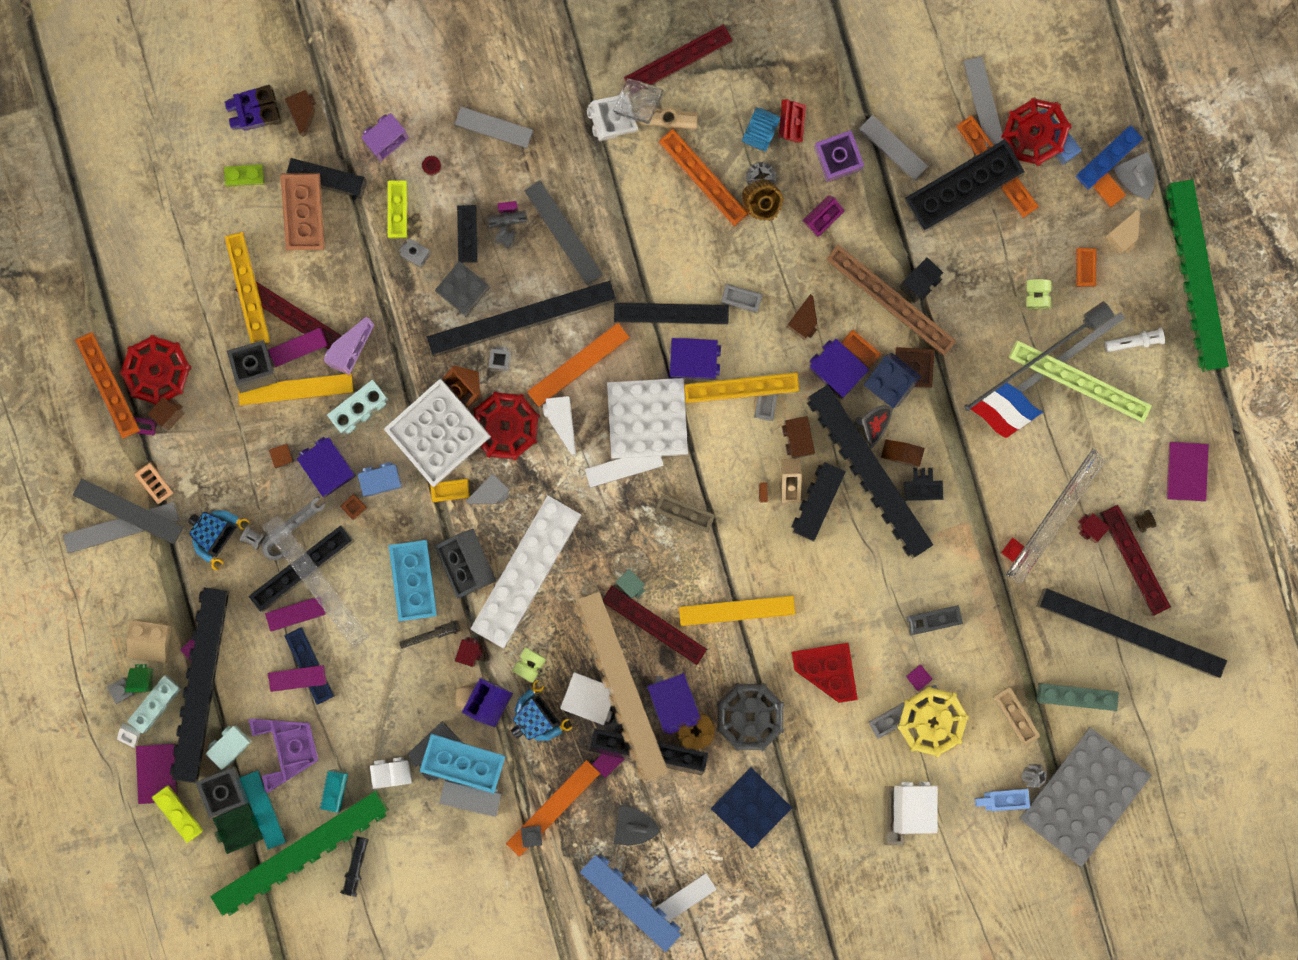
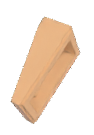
M148 462L134 473L157 504H160L173 494V491L151 462ZM148 470H151V471H152V472H151L149 475H147L145 478H143V477L141 476V475H143L145 472H147ZM153 476L157 478L150 484H147V481ZM158 482L162 484L155 490L151 489ZM165 488L166 491L157 497L156 494Z

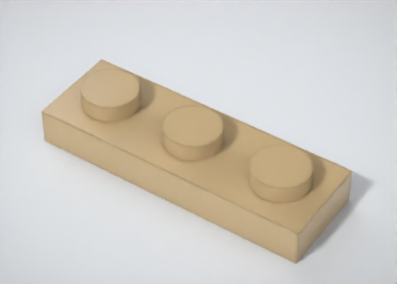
M1011 687L993 696L1023 746L1041 737Z

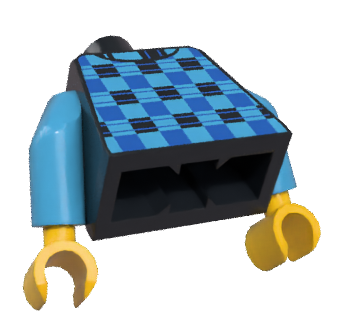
M214 510L210 514L203 512L200 517L193 514L188 522L193 526L189 534L193 538L192 543L196 554L206 562H211L214 570H219L214 564L215 561H219L222 565H224V561L221 558L215 559L213 556L217 557L237 528L235 524L239 525L241 530H245V528L240 526L241 522L246 521L249 524L250 522L247 519L240 520L238 516L226 510Z
M538 680L533 683L532 689H528L518 699L515 708L516 715L513 717L516 726L511 729L513 736L517 739L524 735L527 740L534 738L536 741H549L562 734L563 730L569 731L573 727L564 728V723L569 721V719L562 720L560 726H558L560 722L539 694L535 696V693H540L544 689V686L539 690L535 688V685L539 682Z

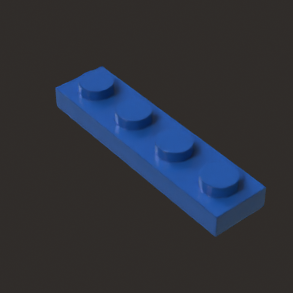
M1130 125L1075 177L1089 190L1140 143L1143 138Z

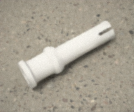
M1160 327L1155 331H1142L1139 335L1105 341L1106 352H1112L1138 346L1147 348L1149 345L1158 343L1163 345L1165 344L1164 332Z

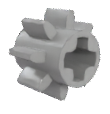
M1029 764V767H1026L1022 773L1023 780L1027 781L1026 786L1032 788H1039L1040 785L1045 783L1047 777L1046 772L1042 770V765Z

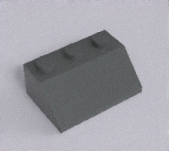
M474 529L459 533L434 546L457 599L496 582Z

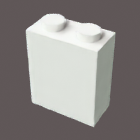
M574 672L560 709L604 725L605 721L609 723L613 713L610 711L611 703L608 697L611 694L602 682Z
M920 781L919 785H913V782H901V785H894L895 833H937L938 786H932L930 782Z

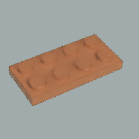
M282 173L280 177L286 250H324L320 173Z

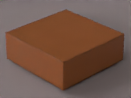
M288 444L269 450L275 468L294 462Z
M767 483L759 484L760 503L768 502Z
M354 493L340 506L353 521L368 508Z

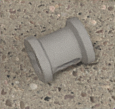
M247 526L240 537V541H245L258 550L265 535H260Z

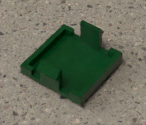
M249 803L212 818L218 830L214 834L218 844L223 842L226 854L263 839Z

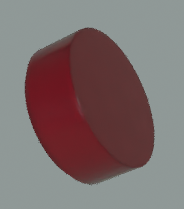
M428 156L422 162V169L427 175H437L441 170V162L435 156Z

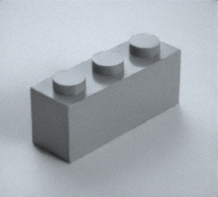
M445 780L439 804L496 817L502 793L498 792V788L495 789L493 794Z

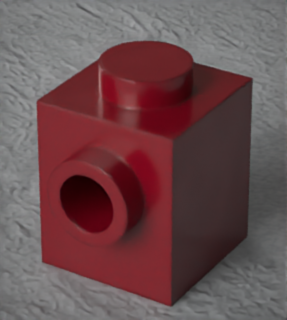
M1085 513L1078 521L1080 525L1077 527L1080 530L1079 534L1084 539H1090L1094 543L1099 542L1110 529L1094 513H1089L1088 515Z
M467 637L466 640L462 639L455 662L474 667L476 660L480 661L483 650L480 649L481 645L477 644L478 640Z

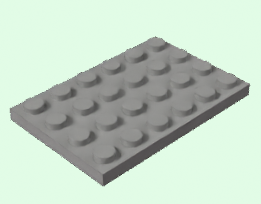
M1089 727L1031 802L1030 808L1026 809L1019 819L1082 867L1152 775Z

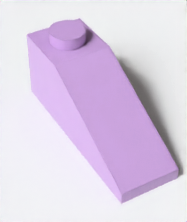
M365 317L346 332L326 351L324 362L329 367L350 375L374 327L373 322Z

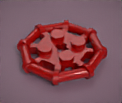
M1033 97L1027 103L1009 112L1010 115L1001 139H1006L1018 161L1041 166V163L1064 151L1063 147L1069 129L1072 126L1063 113L1060 103L1039 100ZM1038 107L1048 109L1046 113H1039L1037 110ZM1031 109L1030 113L1020 117L1021 114ZM1056 114L1060 123L1054 124L1051 117ZM1015 121H1018V129L1012 132ZM1034 127H1036L1037 129L1040 128V131L1037 135H1031V133L1034 132ZM1061 130L1058 141L1056 143L1055 141H1053L1056 137L1055 132ZM1014 138H1017L1020 143L1017 148L1012 141ZM1048 145H1051L1053 147L1045 153L1040 154V150L1047 147ZM1025 149L1034 151V156L1023 154Z
M153 334L149 338L127 348L128 352L119 375L122 376L131 394L130 397L156 405L163 397L170 399L184 393L183 388L189 371L192 369L180 348V343L159 338ZM157 345L169 348L166 353L156 350ZM148 346L151 348L146 354L141 355L138 352ZM175 353L180 365L175 366L170 356ZM135 356L138 358L135 369H130ZM158 365L160 372L152 375L153 372L150 371V368ZM175 371H181L176 385L172 382ZM135 374L140 384L135 386L130 375ZM168 385L172 388V390L160 395V389L166 388ZM144 387L154 390L153 395L141 391Z
M494 391L478 407H474L473 416L479 423L481 422V416L486 418L485 430L493 441L491 446L487 442L480 446L487 454L486 457L506 458L515 461L532 445L537 444V429L540 415L526 401L523 394L498 393ZM500 400L514 402L513 407L501 406ZM493 403H496L497 407L489 414L484 412ZM519 405L526 411L528 416L523 418L517 411ZM502 421L505 423L510 422L509 430L500 429ZM531 421L530 433L527 435L524 433L525 422ZM523 437L526 441L515 449L513 444ZM497 444L509 445L510 451L496 450Z

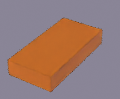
M1108 173L1092 186L1110 208L1126 196Z
M1096 248L1076 249V287H1096Z
M853 329L841 342L868 369L881 355L879 351Z

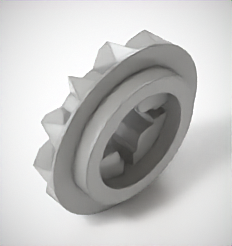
M756 162L749 167L746 173L748 186L749 183L752 184V181L756 182L754 178L758 176L759 170L762 174L767 175L765 179L775 184L776 172L772 165L766 162Z

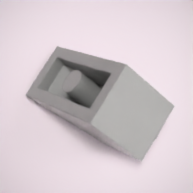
M492 474L466 502L470 505L498 504L499 502L502 504L510 496L508 494L510 490Z

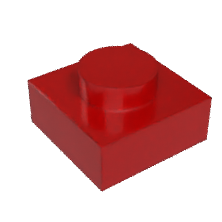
M1012 537L1000 553L1016 565L1028 549Z

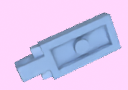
M1029 789L989 791L984 793L985 797L974 798L976 807L985 806L986 810L990 811L1030 808Z

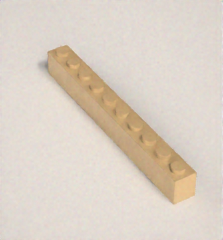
M597 592L577 600L575 610L577 616H581L583 620L581 625L584 634L589 636V648L591 652H595L597 657L595 659L597 669L602 670L604 676L602 677L603 685L609 689L611 694L608 696L612 707L615 706L617 722L619 725L622 724L624 729L622 732L623 738L626 743L629 742L631 747L629 750L632 761L636 760L638 766L636 768L639 779H643L644 783L663 777L668 773L601 594Z

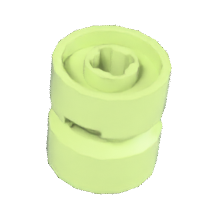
M1033 279L1026 281V292L1029 293V296L1026 297V308H1051V297L1048 295L1051 292V280Z
M525 647L520 655L521 661L516 662L512 671L534 683L539 674L537 670L542 669L547 659ZM528 660L534 662L532 667L526 664Z

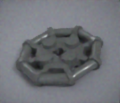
M738 682L720 701H717L718 727L716 730L732 744L736 751H765V748L780 733L784 732L783 706L785 704L769 690L765 683L739 684ZM744 692H758L757 697L748 698L744 696ZM739 694L741 699L733 707L730 706L728 703ZM763 694L773 704L772 706L767 707L760 700ZM725 709L731 711V722L726 724ZM776 710L775 724L770 723V711ZM747 712L750 714L754 712L756 714L754 715L755 721L752 722L750 720L747 722L745 714ZM733 726L740 733L738 740L728 730L730 727ZM767 727L773 729V730L762 740L760 734H761ZM744 736H756L757 742H743Z

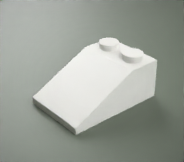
M569 396L546 399V404H543L544 415L548 417L572 457H576Z

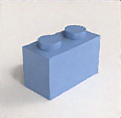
M391 462L381 464V468L373 470V467L362 469V473H358L363 496L368 497L402 488L397 465H392Z

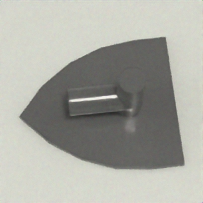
M620 805L614 844H641L654 838L661 832L655 821L646 813L633 807Z

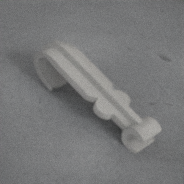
M320 496L314 497L312 502L264 538L261 547L263 554L268 559L279 560L288 554L287 550L273 554L271 547L315 513L323 510L326 503H323L321 506H316L315 504L320 499Z

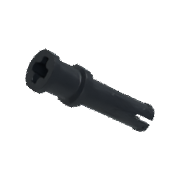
M356 837L349 871L344 875L346 879L344 887L340 891L341 894L357 897L358 883L362 879L360 871L369 841L367 838Z

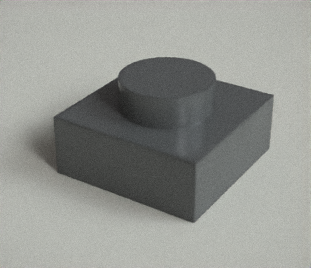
M540 825L521 828L523 848L543 845Z

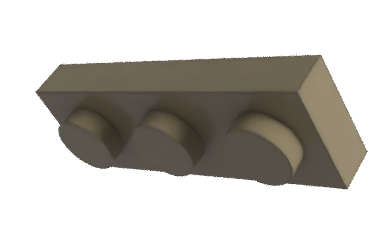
M661 494L655 510L658 514L707 533L715 517V514Z
M885 786L883 845H904V834L894 832V786Z

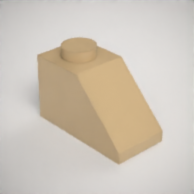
M1136 210L1106 236V239L1119 254L1124 251L1128 253L1136 246L1134 242L1138 240L1139 210Z
M781 459L782 503H801L802 472L800 459Z

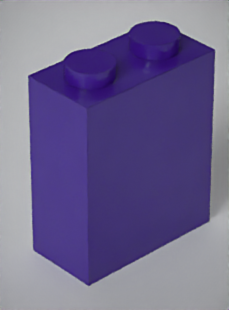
M672 338L670 378L716 380V375L720 376V364H717V356H721V345H717L718 340Z
M837 339L833 342L829 340L822 347L824 351L819 356L816 353L809 361L811 363L809 369L843 399L869 369Z
M325 437L320 438L315 442L316 446L311 449H304L299 453L300 457L297 458L324 498L356 477L345 458L329 437L326 439Z
M684 673L647 686L664 733H675L680 730L679 727L685 725L691 727L698 724V720H701Z
M480 678L462 713L478 722L496 727L513 693L495 683Z

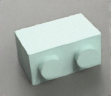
M237 725L232 728L228 726L221 733L223 737L219 741L215 739L207 747L209 751L206 755L221 770L226 769L252 743Z

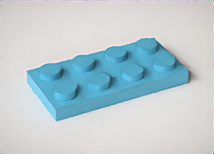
M427 540L388 545L398 621L437 616Z
M431 733L419 772L494 794L506 756Z

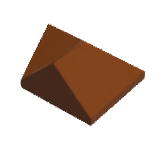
M454 365L442 378L467 409L482 397L480 394L478 371Z

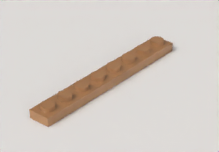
M837 245L826 258L828 263L942 356H945L956 343L955 339L841 246Z

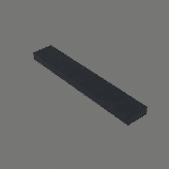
M614 303V322L728 325L729 305Z

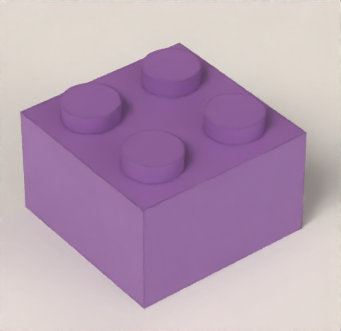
M391 113L388 116L385 114L379 118L378 124L373 128L372 126L367 128L361 137L365 145L380 162L409 139L406 130Z
M851 130L819 141L814 145V150L827 183L861 171L864 168L863 160Z

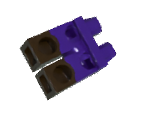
M270 84L240 94H233V98L225 101L227 112L237 110L238 114L237 117L229 118L231 129L247 131L261 126L281 124L274 89Z

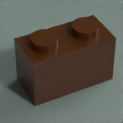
M163 397L148 415L161 427L170 430L185 413L181 410L183 406L175 399Z
M808 416L785 420V425L781 427L783 436H787L788 444H785L787 456L791 455V459L814 455L815 449Z

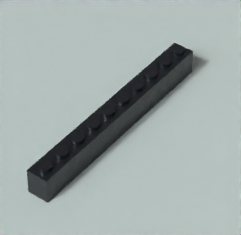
M609 280L426 337L433 357H437L616 302V297Z
M828 384L807 398L809 401L807 402L808 407L812 412L816 411L819 416L818 422L823 429L826 427L830 432L828 434L829 439L833 444L837 443L840 448L839 454L844 460L847 459L851 464L849 469L853 475H858L861 479L860 485L862 489L870 493L872 504L876 509L880 508L883 513L881 514L882 519L886 524L890 523L894 529L891 532L897 541L900 539L903 543L902 549L908 557L911 555L912 558H915L932 547L933 543Z
M204 587V590L200 591L199 594L201 608L196 613L195 620L198 622L197 629H194L192 636L195 644L194 649L191 648L189 660H192L191 668L188 667L186 672V679L189 680L188 686L184 687L183 690L185 704L180 709L182 722L181 725H178L176 732L179 740L173 750V756H176L175 764L172 763L170 768V775H173L172 780L191 783L199 780L229 591Z
M1047 588L1042 590L1036 606L1214 678H1221L1227 660Z

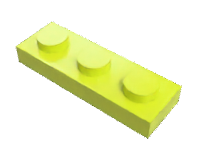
M407 180L388 181V239L407 238Z
M169 785L152 796L154 802L186 843L203 832L202 827Z

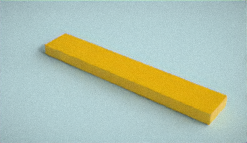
M244 232L224 236L250 344L262 340L265 341V344L271 343Z
M798 372L684 384L685 404L800 392Z
M352 373L350 375L323 376L280 381L240 393L238 390L239 405L244 406L354 393Z
M794 596L679 607L680 625L686 626L795 615Z

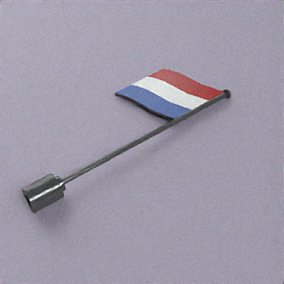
M1104 301L1084 314L1085 319H1083L1084 324L971 404H966L965 410H972L981 416L996 433L1008 438L1043 413L1042 410L1033 406L1018 389L1008 382L1084 328L1096 330L1114 317L1111 308Z

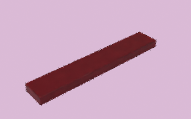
M722 24L625 76L624 80L632 95L728 45L733 40L725 25Z
M256 281L261 305L266 311L303 334L322 328L328 346L325 347L326 349H330L332 344L342 336Z
M1117 504L1101 512L1100 515L1104 523L1110 527L1109 532L1152 615L1155 616L1171 608L1119 505Z
M612 585L603 597L604 604L694 664L698 665L707 651L705 647Z

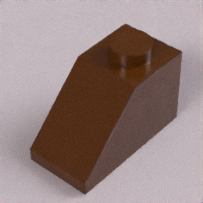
M304 90L285 98L302 137L306 136L316 112L313 106L316 105L313 95H309Z
M811 294L787 325L788 329L803 340H806L807 337L811 339L818 330L815 328L817 317L814 297Z
M886 439L881 458L918 468L920 467L925 448Z

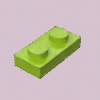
M262 164L224 167L226 187L264 184Z

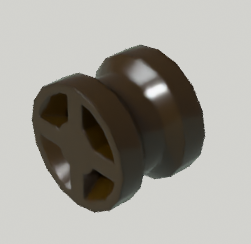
M1150 510L1144 511L1142 515L1137 514L1134 516L1135 523L1141 533L1146 532L1148 528L1157 527Z

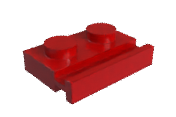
M788 99L782 100L778 138H784L795 143H803L806 105L789 101Z

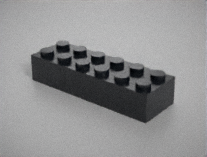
M1004 139L905 197V202L923 233L1023 176L1025 171L1008 142Z

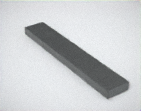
M539 180L524 190L585 284L588 286L602 277L603 274L542 182Z
M82 478L73 493L74 497L175 545L183 530L182 526Z

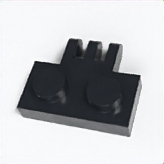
M913 468V481L904 482V501L944 500L943 480L933 481V468H928V475H925V468H921V476H918V469Z

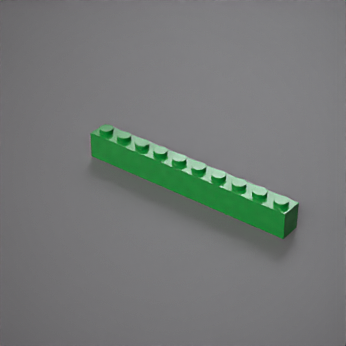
M1194 180L1173 182L1165 189L1166 199L1170 201L1171 206L1169 207V216L1173 219L1174 226L1172 227L1173 236L1177 238L1178 243L1176 245L1177 256H1180L1181 263L1179 264L1181 275H1184L1185 280L1183 282L1184 293H1187L1188 301L1186 306L1188 312H1191L1192 317L1190 327L1195 333L1193 343L1195 349H1198L1199 354L1197 364L1202 372L1229 367Z
M376 790L211 895L212 901L222 916L225 914L231 916L239 910L238 906L242 903L246 906L256 900L254 898L256 894L261 893V895H264L272 889L270 885L275 882L278 885L288 879L287 875L292 871L294 874H297L305 868L303 864L308 861L311 864L321 858L319 854L325 850L327 853L337 848L336 843L341 840L344 843L354 837L352 833L358 829L361 833L370 827L369 822L374 819L378 822L386 817L385 812L389 810Z

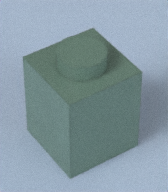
M630 569L616 581L631 598L634 596L639 598L645 592L643 588L645 584Z

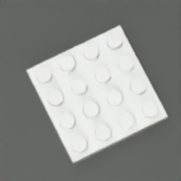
M683 378L607 382L611 459L688 455Z
M442 379L433 384L384 428L432 487L440 483L491 437Z

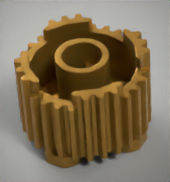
M763 178L760 181L756 179V182L752 181V184L749 183V186H746L742 191L743 206L756 220H774V217L777 218L779 210H782L780 207L783 206L782 203L784 202L783 194L768 179Z
M703 712L699 713L701 720H698V724H696L698 729H701V733L698 736L690 733L693 726L687 727L685 725L679 727L680 730L677 731V737L685 748H693V750L697 749L699 751L700 748L703 750V747L707 748L713 742V734H715V731H713L715 730V727H713L714 723H712L713 721L712 719L710 720L709 716L703 715Z

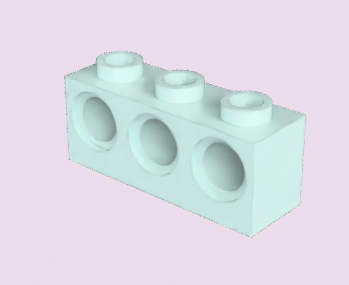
M371 380L328 413L327 416L341 434H350L356 429L355 425L357 423L367 421L371 417L370 413L385 407L388 398L375 381ZM372 392L379 394V398L375 402H371L369 399ZM357 404H363L364 410L356 414L354 407ZM343 415L348 417L346 425H340L339 419Z
M163 676L127 722L142 734L147 733L183 687L170 676Z

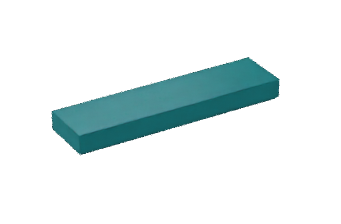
M259 770L240 777L267 849L269 850L286 843L287 841L269 795L265 791Z

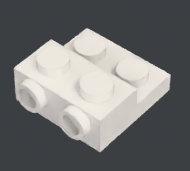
M628 94L594 100L588 105L587 115L589 119L593 120L594 126L592 131L599 141L616 138L619 135L633 133L638 130Z

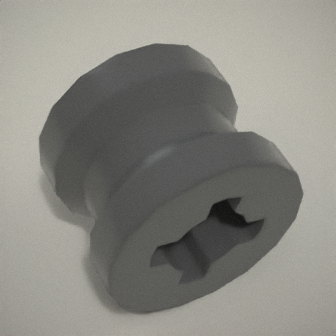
M502 225L495 238V243H501L505 248L509 249L517 232L509 231L507 227Z

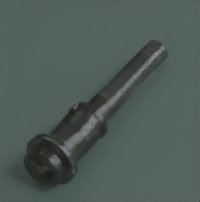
M450 620L449 623L436 626L435 630L400 641L399 644L401 649L435 637L439 639L453 633L457 634L460 631V626L457 620Z

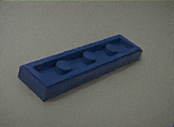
M302 627L284 635L299 668L320 665ZM327 678V684L308 687L317 705L335 697Z

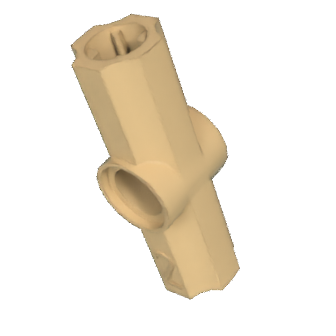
M641 107L640 125L661 126L667 129L697 130L698 112L676 111L671 108L655 109ZM672 115L674 120L668 123L664 121V117Z

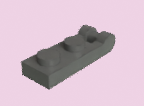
M959 605L906 617V621L909 622L911 629L909 630L910 636L963 624ZM922 619L923 627L918 628L917 620Z

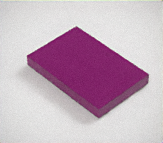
M1169 442L1168 500L1206 501L1209 444Z
M175 744L136 746L138 804L155 803L152 796L167 785L178 796L177 780H172L173 775H170L172 763L175 764L176 756H173Z

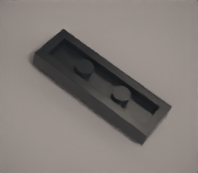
M457 205L458 262L478 263L477 206Z

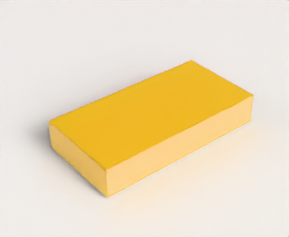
M468 479L444 481L438 483L435 487H432L430 484L432 502L470 497Z

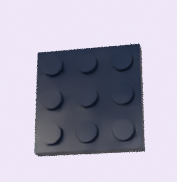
M752 767L711 807V810L751 849L792 809Z

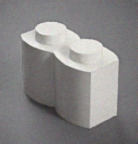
M404 757L393 758V762L388 763L385 762V759L376 760L374 765H370L373 789L412 783L410 762L405 760Z

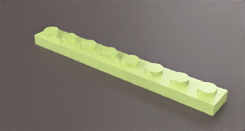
M1016 340L1008 358L1025 366L1043 352ZM1049 355L1044 356L1029 367L1144 423L1152 405Z

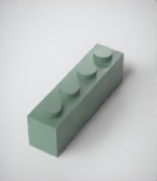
M1038 683L1036 702L1117 711L1119 692Z

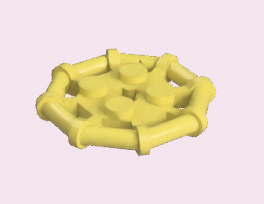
M927 686L925 690L910 699H905V705L897 728L903 734L912 752L918 751L940 757L942 753L963 742L961 740L969 715L966 714L955 692L950 693ZM933 696L945 699L943 704L934 702ZM925 698L928 700L923 706L917 707L915 705ZM950 704L956 710V715H952L947 708ZM912 709L915 711L912 722H908ZM936 717L937 724L931 726L928 720ZM953 721H959L954 735L951 732ZM914 727L918 736L915 739L911 735L909 728ZM946 736L951 738V740L939 746V740H944ZM923 739L932 741L933 747L922 745L920 743Z

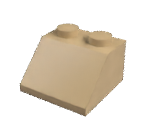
M130 620L127 633L128 658L166 664L172 625Z

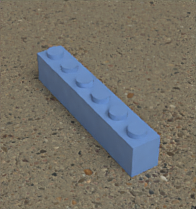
M596 854L580 873L666 952L681 936L679 932L681 928L674 921L668 922L665 919L667 915L659 907L654 909L650 905L652 901L645 894L641 896L636 892L638 888L631 881L627 883L622 878L624 875L616 867L613 870L608 865L610 862L602 854L600 856Z

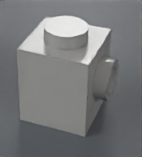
M409 239L408 242L404 241L400 248L401 257L421 269L431 254L429 249L412 239Z
M497 346L496 349H491L488 366L490 370L509 372L511 352L507 351L508 348Z

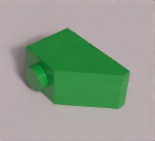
M135 664V668H129L125 692L152 691L153 668H147V664Z

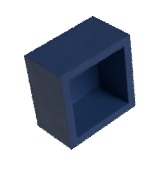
M890 353L885 355L864 386L894 409L902 404L922 376L896 355Z

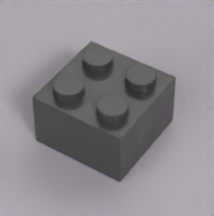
M459 261L435 291L456 310L467 317L490 287Z
M264 340L227 351L235 383L240 393L277 383L269 351Z
M236 766L195 782L209 818L249 803Z

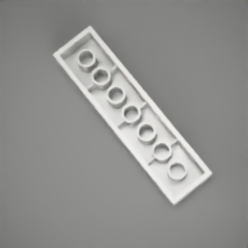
M550 496L546 497L470 628L472 631L503 649L507 646L580 520L581 514Z

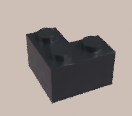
M926 257L901 283L899 288L915 303L918 299L923 301L932 291L930 287L932 285L936 287L943 280L940 276L944 272Z

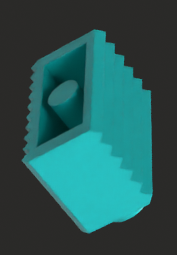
M330 770L326 772L328 775L324 784V794L322 795L320 809L338 813L341 811L348 773Z

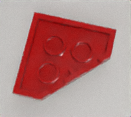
M849 643L791 652L794 671L838 703L858 700Z

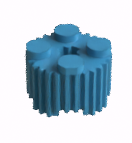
M756 107L742 142L766 152L781 117Z

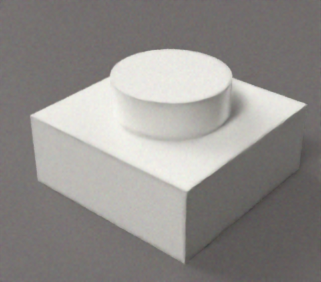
M123 723L119 729L117 740L134 748L138 743L140 732L133 726Z

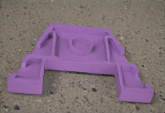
M248 719L252 736L272 732L281 771L262 776L266 793L319 761L310 723Z

